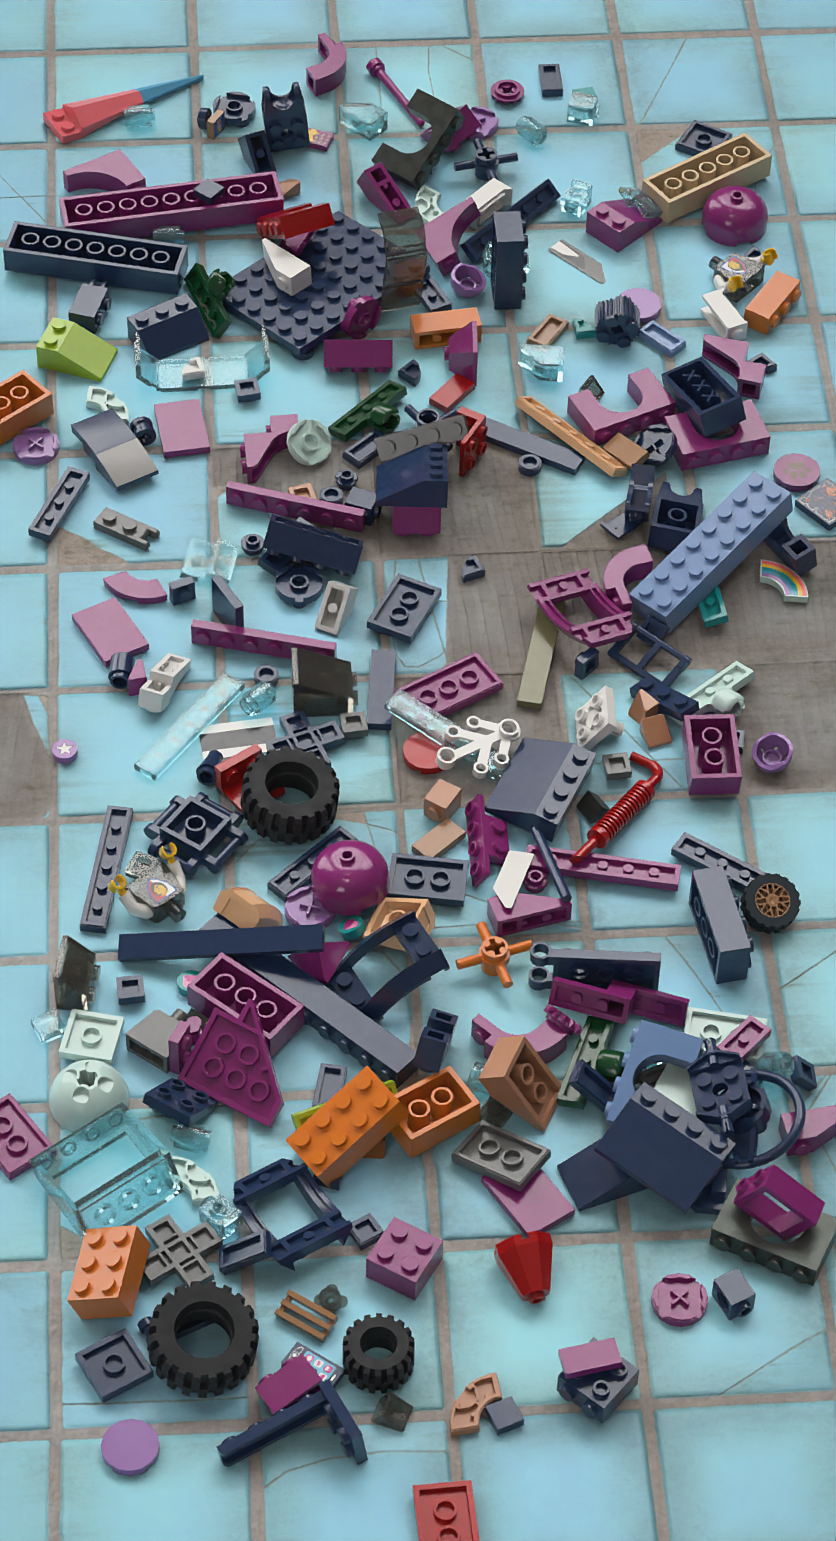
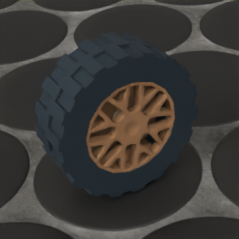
M765 873V875H759L752 880L743 891L740 899V910L743 912L745 920L749 923L748 925L756 928L759 932L763 931L767 934L771 932L778 933L782 929L785 930L793 922L800 910L801 900H799L800 894L796 890V886L788 878L782 877L777 873Z

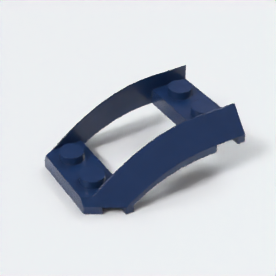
M410 910L378 928L355 946L340 962L329 980V985L335 994L370 1019L377 1018L380 1021L384 1019L383 1015L404 996L431 980L432 975L443 969L447 971L450 967L441 948L438 949L417 919L415 911ZM395 935L414 963L394 976L371 997L352 967L372 949Z
M281 1158L234 1182V1199L232 1200L252 1233L263 1229L268 1230L251 1206V1203L262 1199L278 1189L284 1188L292 1182L296 1184L300 1193L318 1217V1220L279 1240L271 1233L272 1257L280 1265L295 1271L294 1262L328 1246L332 1242L338 1240L344 1246L353 1225L350 1220L346 1221L342 1217L341 1211L321 1190L305 1163L293 1165L292 1160Z

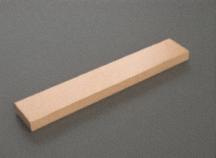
M532 396L517 397L514 403L516 406L611 477L626 475L628 469L625 465Z

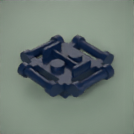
M199 792L195 797L189 796L187 799L176 795L170 800V805L143 830L148 838L154 840L148 848V854L154 858H161L159 855L160 848L165 845L169 846V843L172 842L177 847L174 858L179 860L185 875L190 878L193 877L201 864L206 866L211 873L217 874L222 869V864L239 846H243L248 841L247 834L238 828L243 822V814L224 808L210 800L208 795ZM227 836L232 838L216 857L210 855ZM164 849L167 854H171L170 851Z

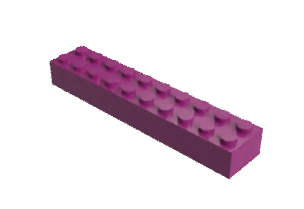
M276 171L210 179L223 186L225 192L211 204L193 195V189L204 181L199 180L59 198L62 228L144 238L257 223L256 217L283 210L284 199Z

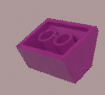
M324 340V368H329V372H342V368H351V372H365V368H374L376 373H386L388 368H393V340Z

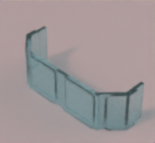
M261 326L262 341L248 353L240 356L202 357L200 360L205 371V378L182 381V369L193 358L158 360L140 348L139 333H135L136 378L148 386L155 387L156 391L161 392L195 391L204 388L212 390L233 389L234 380L257 378L259 380L270 371L268 337L265 333V326Z

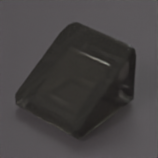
M389 1392L379 1399L371 1421L375 1424L403 1432L413 1406Z

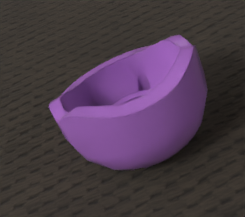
M459 263L451 272L450 284L453 291L459 296L473 298L480 295L484 290L486 278L476 266Z
M777 732L766 733L755 742L752 749V757L755 764L766 773H777L784 770L791 762L793 755L791 741L786 736Z

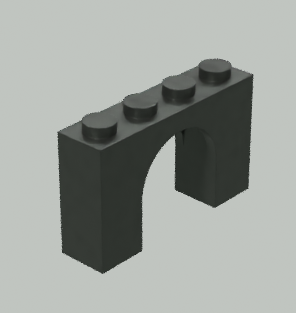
M417 88L406 107L412 115L431 124L432 135L429 142L424 148L414 153H403L382 143L371 161L374 165L382 162L390 176L419 191L420 187L428 180V175L433 167L439 163L440 156L444 150L450 146L455 133L462 127L465 118L459 109Z
M737 1178L711 1229L709 1244L714 1245L721 1251L736 1254L748 1262H755L765 1266L772 1272H780L792 1277L799 1283H807L814 1286L836 1240V1217L821 1212L817 1224L805 1230L796 1240L783 1244L769 1242L761 1238L754 1231L751 1225L753 1217L733 1203L737 1195L736 1187L741 1179Z

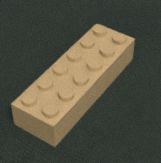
M742 133L643 179L641 200L666 223L672 222L704 207L708 197L720 188L727 186L746 187L770 176L772 155L747 133Z

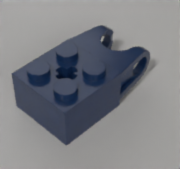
M298 81L293 82L291 90L281 96L274 95L268 86L262 87L261 109L270 151L276 152L309 147L310 138L307 114Z
M669 482L662 483L656 497L647 547L673 551L700 525L704 505L702 489L696 488L692 494L682 496L671 490Z

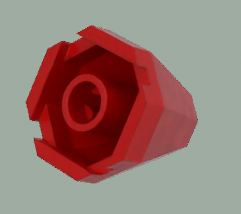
M531 1231L528 1232L529 1238L522 1239L521 1234H517L495 1245L493 1253L496 1264L521 1300L529 1301L530 1304H537L543 1302L546 1299L545 1296L550 1293L553 1242L550 1233Z

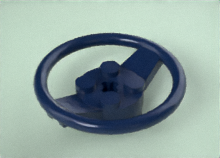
M756 1068L744 1070L752 1108L732 1124L735 1132L733 1137L730 1136L728 1131L729 1139L736 1143L732 1151L733 1158H729L723 1168L742 1170L763 1166L782 1156L796 1142L805 1124L806 1106L801 1092L789 1079L767 1070H757ZM759 1080L780 1086L790 1095L795 1107V1118L786 1137L771 1150L757 1156L758 1134L763 1133L767 1129V1122L770 1120L772 1112L764 1088L759 1086ZM723 1090L720 1095L717 1092L715 1096H723L727 1090Z

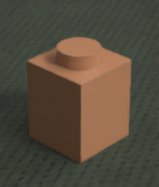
M439 779L424 798V815L440 823L447 817L450 819L461 806L462 789Z

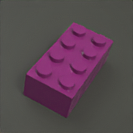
M222 952L187 985L188 1005L207 1018H210L215 1007L239 1018L247 1000H253L257 1007L271 1058L304 1025L303 1004Z

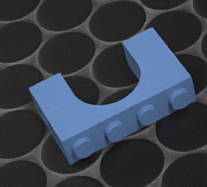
M641 1020L639 1028L634 1027L631 1034L630 1042L633 1043L631 1051H626L621 1064V1067H624L622 1076H617L612 1090V1092H615L613 1102L608 1101L605 1107L604 1117H606L607 1126H611L635 1093L634 1085L636 1078L645 1067L654 1063L664 1062L687 1069V1066L702 1056L704 1039Z

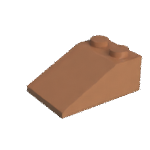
M525 1036L498 1038L478 1079L494 1099L539 1131H545L557 1106L556 1098L561 1084Z

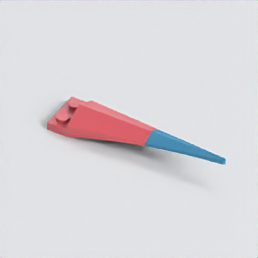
M204 75L63 104L60 109L43 113V121L62 144L84 138L114 119L150 101L202 81Z

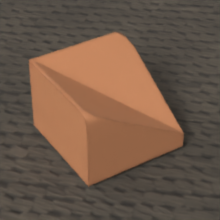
M641 689L638 691L628 715L640 724L641 719L658 715L659 702Z

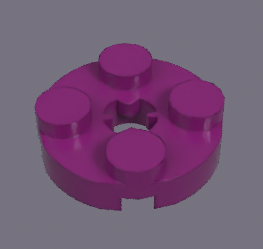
M369 295L358 299H351L347 305L348 310L344 320L341 322L340 329L355 340L365 338L367 336L365 332L369 328L373 330L380 320L382 310L378 306V300Z

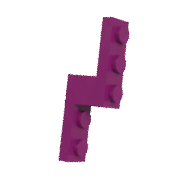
M555 976L548 1004L626 1024L630 1015L635 1014L683 1027L690 999L614 979L606 990Z

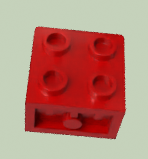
M461 406L457 411V415H465L469 428L467 435L462 440L456 441V445L460 447L459 475L464 477L469 470L471 471L474 468L478 457L483 456L486 451L487 443H485V436L488 427L486 426V415Z
M256 743L215 766V786L240 812L242 811L240 800L244 774L249 764L253 761L255 762V758L262 754V749ZM279 787L270 791L269 794L273 798L278 799L285 795V789Z

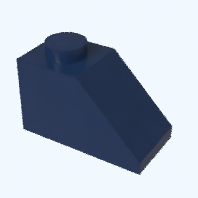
M265 130L238 138L244 161L253 174L276 171Z

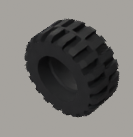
M281 747L278 751L276 749L269 750L266 755L261 754L256 757L255 762L253 761L249 764L244 774L240 800L243 818L247 820V824L252 830L257 829L258 835L263 838L268 837L270 838L269 841L274 843L280 841L284 842V845H292V843L298 842V845L307 843L308 839L313 841L320 837V833H326L335 820L340 794L339 779L336 777L334 769L331 766L328 767V762L322 757L320 759L317 758V754L309 751V753L304 752L303 748L296 747V750L289 749V747ZM279 787L295 788L307 794L311 799L301 804H286L273 798L269 792Z
M193 1281L188 1288H185L183 1284L176 1287L174 1295L167 1293L162 1298L161 1304L156 1305L149 1324L147 1350L149 1351L151 1366H156V1375L160 1380L166 1377L168 1387L173 1390L179 1387L182 1389L181 1394L190 1396L191 1392L198 1393V1398H207V1393L213 1392L214 1396L224 1394L225 1387L232 1390L238 1386L239 1379L244 1380L249 1374L250 1366H253L259 1340L258 1320L254 1319L255 1312L251 1305H244L245 1298L240 1293L233 1295L231 1287L225 1284L223 1288L216 1287V1282L208 1281L207 1285H200V1281ZM207 1320L218 1324L226 1331L230 1338V1345L225 1352L216 1357L197 1358L186 1353L178 1345L176 1333L189 1322Z

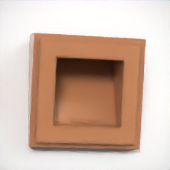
M663 714L641 719L639 731L648 749L672 743L666 718Z

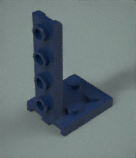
M329 1379L318 1384L319 1392L302 1397L293 1406L278 1410L269 1419L252 1424L245 1432L237 1436H230L217 1446L221 1462L224 1466L230 1467L320 1417L327 1415L328 1419L326 1421L334 1435L339 1434L342 1440L340 1444L348 1458L353 1456L357 1465L368 1460L362 1433Z

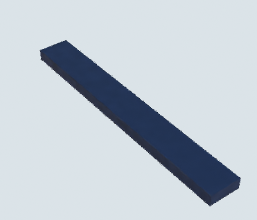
M323 924L119 934L118 960L120 962L216 958L221 952L228 957L324 952L325 926Z

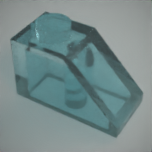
M342 103L339 105V123L371 141L387 130L388 112L373 103Z
M519 344L518 364L540 381L562 382L565 346Z

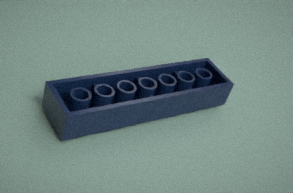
M14 221L3 249L4 266L7 271L91 282L92 279H97V282L102 283L108 281L109 285L175 295L179 294L188 268V245Z

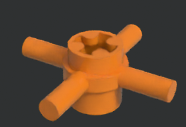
M479 922L476 928L483 941L479 954L455 960L456 967L460 970L481 964V969L485 974L499 976L503 987L509 988L513 985L506 969L510 956L530 951L533 945L532 941L527 940L508 946L507 942L501 937L491 936L485 922Z

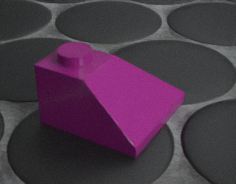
M471 321L449 337V345L444 347V361H448L449 371L454 374L458 373L475 382V386H477L478 362L477 321Z

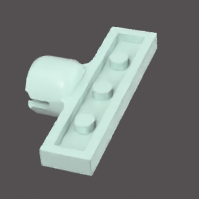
M735 661L686 696L699 702L700 710L693 715H703L710 711L715 714H734L735 720L739 718L744 711L745 705L743 702L744 697L736 691L754 679V671ZM667 715V717L671 720L675 721L681 726L683 725V722Z

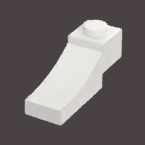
M168 653L150 670L149 680L140 688L138 706L146 708L147 711L152 713H161L170 704V699L177 685L190 669L191 659Z

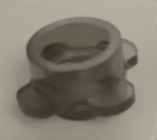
M330 1284L319 1295L315 1296L314 1303L335 1314L337 1310L347 1306L348 1299L340 1294L336 1285ZM329 1299H333V1303H329Z

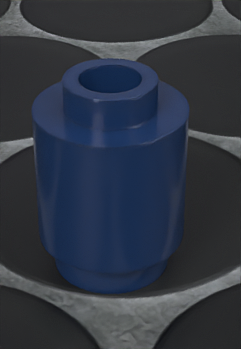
M117 652L111 656L108 679L110 684L117 689L128 687V678L135 666V659L131 654Z

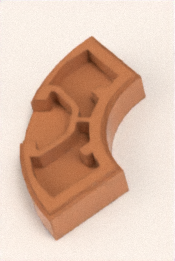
M496 1372L484 1375L468 1384L454 1402L450 1416L451 1437L478 1433L480 1431V1418L485 1412V1406L502 1400Z

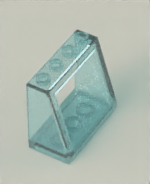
M123 1102L29 1159L37 1180L82 1240H84L86 1229L130 1226L185 1191L168 1149ZM127 1135L145 1159L78 1201L73 1202L55 1182V1179Z

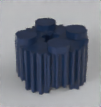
M620 294L615 299L610 298L609 301L605 300L604 302L603 300L596 304L595 332L599 342L608 343V345L617 344L620 348L629 347L633 339H636V336L639 335L640 312L637 305H634V302H632L631 297L627 298L626 295L622 296Z

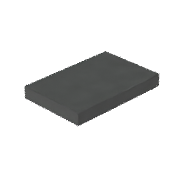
M482 1120L451 1154L453 1162L521 1192L551 1157V1150Z

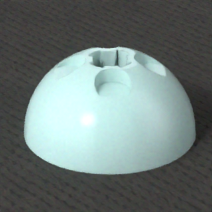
M81 1060L68 1065L56 1076L49 1092V1109L54 1119L64 1128L84 1134L102 1132L116 1125L126 1114L130 1102L129 1090L122 1075L111 1065L98 1060Z

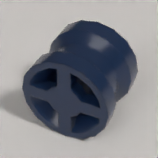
M142 416L131 422L130 430L142 446L150 445L155 441L156 432L150 418Z

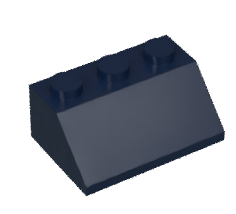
M187 294L127 317L128 338L150 364L209 340V335L198 307Z

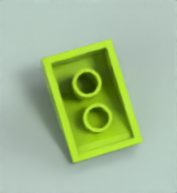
M53 317L36 346L37 365L41 368L102 382L118 353V349L75 322Z

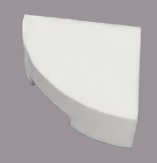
M200 357L189 360V363L183 367L182 381L205 378V371Z

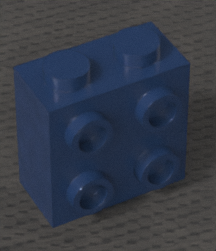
M593 1337V1338L589 1341V1343H590V1342H595V1341H598V1340ZM621 1357V1368L569 1379L565 1378L562 1371L558 1375L557 1391L564 1400L572 1401L579 1406L588 1417L595 1418L603 1423L638 1385L639 1369Z

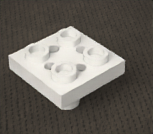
M606 685L575 713L577 743L587 750L594 748L608 734L619 738V735L621 736L624 731V724L616 721L614 691Z

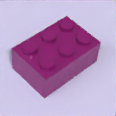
M734 714L684 715L681 734L689 795L739 794L742 770Z

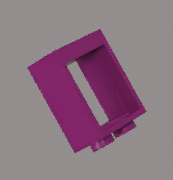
M775 1164L764 1170L759 1169L749 1178H743L736 1187L737 1195L733 1202L783 1241L815 1226L825 1205L824 1201ZM767 1192L790 1211H785L763 1193Z

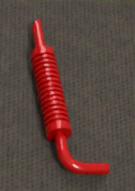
M636 752L631 753L629 760L651 771L652 776L647 781H637L587 832L588 841L570 858L569 862L580 863L595 847L599 849L604 848L655 796L654 787L663 778V769L660 764Z

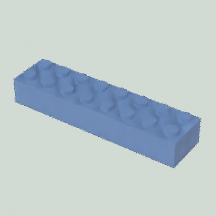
M755 471L751 473L629 593L632 601V612L643 619H646L647 615L653 616L670 628L667 633L669 634L793 511L791 493Z

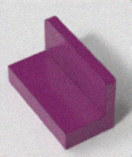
M318 230L283 239L279 247L298 258Z

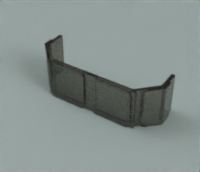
M418 206L378 213L377 216L383 231L386 253L381 302L378 306L381 307L383 312L420 305L427 262L424 222Z

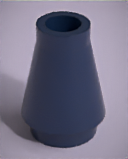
M211 750L197 767L196 775L201 784L206 786L215 784V766L222 762L223 755L221 752Z

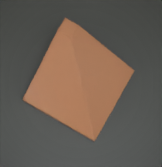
M290 178L279 182L283 199L300 194L299 180Z

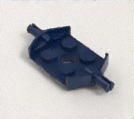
M709 1037L710 1043L708 1038L704 1040L706 1053L686 1067L696 1107L695 1114L697 1118L706 1124L720 1125L723 1137L729 1138L728 1131L731 1137L735 1134L732 1125L734 1121L750 1111L752 1104L740 1054L738 1052L717 1050L716 1040ZM719 1090H727L723 1096H715Z

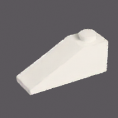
M266 238L262 240L264 259L280 290L293 296L312 284L310 265Z

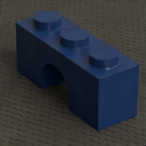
M787 518L763 540L780 560L799 576L817 566L815 547L802 534L794 537L789 529Z
M432 1009L427 1026L424 1027L413 1061L414 1066H417L423 1072L439 1073L451 1045L459 1016Z

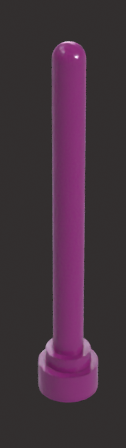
M379 58L371 59L366 65L367 71L372 76L379 77L419 127L424 126L425 121L412 115L406 107L409 101L385 73L383 62Z

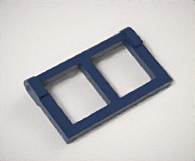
M632 622L631 635L627 639L617 641L607 652L608 656L643 679L648 676L670 687L690 665L692 659L662 641L638 623ZM636 632L655 644L637 665L619 654ZM661 649L680 660L663 681H660L644 670Z

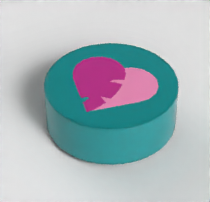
M351 916L341 922L338 930L343 939L353 940L364 933L366 925L360 916Z
M186 970L178 976L177 988L182 995L187 996V985L199 972Z

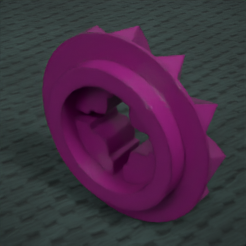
M500 80L492 85L491 96L492 99H496L497 103L504 102L505 105L507 103L514 105L515 101H521L524 96V87L514 80Z
M547 1005L543 1010L547 1013L545 1016L547 1019L570 1036L573 1033L578 1036L582 1031L579 1024L556 1007Z

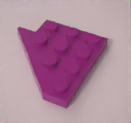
M248 999L239 1018L215 1007L177 1079L272 1128L284 1106V1101L256 1004L253 1000Z

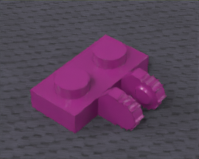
M191 1016L187 1021L180 1020L168 1039L170 1072L180 1075L192 1052L191 1046L196 1044L202 1033V1019L198 1016Z

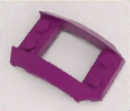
M588 568L527 585L535 601L550 621L569 638L587 645L591 649L627 639L632 633L631 612H624L613 604L598 583H593L589 576L590 571ZM581 597L598 620L575 626L564 618L553 604Z

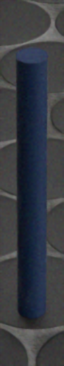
M534 826L531 829V833L562 902L567 903L571 901L572 896L541 828Z

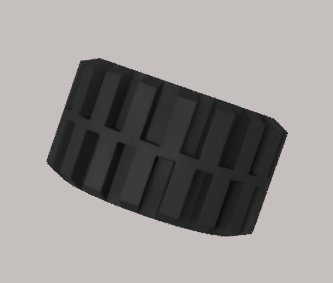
M376 1313V1317H371L368 1314L364 1316L363 1321L360 1319L354 1321L353 1327L349 1326L346 1330V1336L343 1337L342 1365L345 1369V1375H349L348 1380L352 1384L357 1382L358 1389L363 1391L364 1388H368V1393L375 1394V1390H381V1394L387 1393L389 1388L395 1391L399 1389V1383L404 1385L408 1381V1376H411L414 1366L415 1341L414 1337H411L412 1332L409 1327L404 1328V1322L400 1319L397 1322L394 1321V1316L388 1314L387 1318L382 1317V1313ZM372 1348H384L393 1354L385 1359H373L364 1353Z

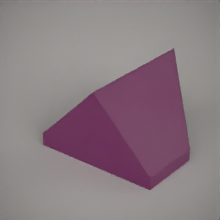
M348 941L325 942L324 952L290 954L288 957L292 963L324 985L331 979L351 944Z

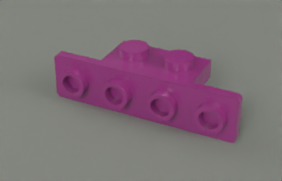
M477 794L465 807L466 833L469 843L468 854L470 855L471 866L470 875L472 886L478 887L490 875V862L503 866L509 852L507 822L485 814L484 796L481 794Z

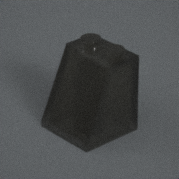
M291 647L293 712L303 710L306 717L339 716L342 713L353 712V705H358V690H353V687H357L356 672L351 671V662Z

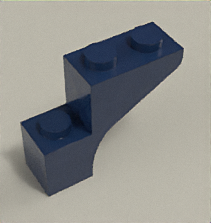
M632 463L625 504V519H629L630 523L643 524V521H649L655 466Z

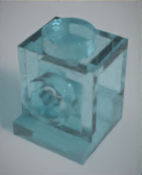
M572 179L571 185L561 197V211L581 217L591 203L593 185Z
M221 1193L215 1198L212 1195L207 1196L201 1202L199 1208L200 1222L203 1223L208 1220L222 1240H225L242 1228V1211L239 1208L236 1209Z

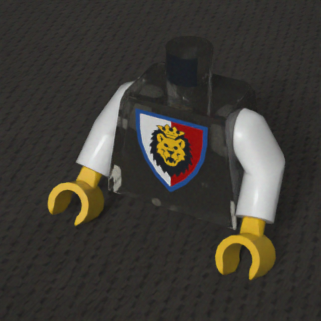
M766 249L761 256L756 258L745 257L737 253L730 254L724 260L714 256L709 262V268L714 270L713 284L716 290L724 288L725 295L734 302H739L763 283L765 266L772 265L774 259L778 258L775 249Z
M169 843L171 854H167L163 846L159 850L160 857L168 861L167 865L164 862L160 863L128 885H126V878L121 874L115 877L119 886L113 880L108 883L109 891L120 895L118 898L132 916L149 919L153 923H160L167 917L178 923L186 916V911L183 909L185 894L187 893L186 880L179 860L174 858L177 852V847L174 843Z

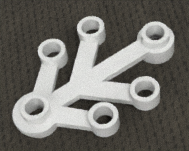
M477 716L467 718L466 730L460 729L455 725H450L446 728L445 739L453 743L461 739L471 743L456 750L450 747L440 748L436 756L437 765L443 770H449L455 766L456 761L480 750L478 761L474 764L472 770L473 776L478 779H483L487 776L489 769L487 762L491 746L501 741L499 752L494 756L493 765L498 769H505L509 762L508 751L510 743L517 741L521 734L518 723L513 719H504L497 724L481 720ZM481 729L491 732V734L483 735L477 732Z

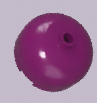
M743 186L723 187L712 193L706 200L702 211L701 225L706 230V235L719 244L736 247L737 243L750 242V244L759 241L766 232L768 221L767 206L761 196L749 188Z
M343 840L333 843L317 856L312 866L311 883L313 895H315L324 909L335 914H361V910L369 908L374 904L378 906L382 903L390 889L389 870L385 858L375 847L363 841Z

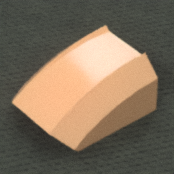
M235 887L220 891L213 910L223 915L239 928L283 926V916L280 910L248 888Z
M385 897L382 903L375 908L362 937L366 938L378 928L410 910L415 911L417 919L430 936L432 929L435 928V912L428 899ZM395 935L379 944L405 951Z

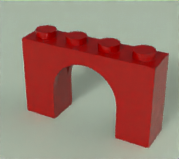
M304 203L256 217L258 221L256 223V230L259 236H262V239H287L335 225L329 203H321L314 206L311 203Z

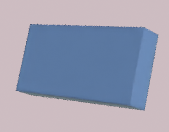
M653 320L642 327L637 336L670 358L686 348L685 340Z

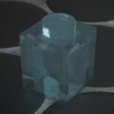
M572 92L568 103L567 122L592 126L594 118H598L600 112V105H597V96Z

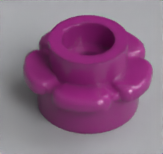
M539 870L527 871L523 880L525 889L535 894L542 892L548 884L546 880L547 875Z

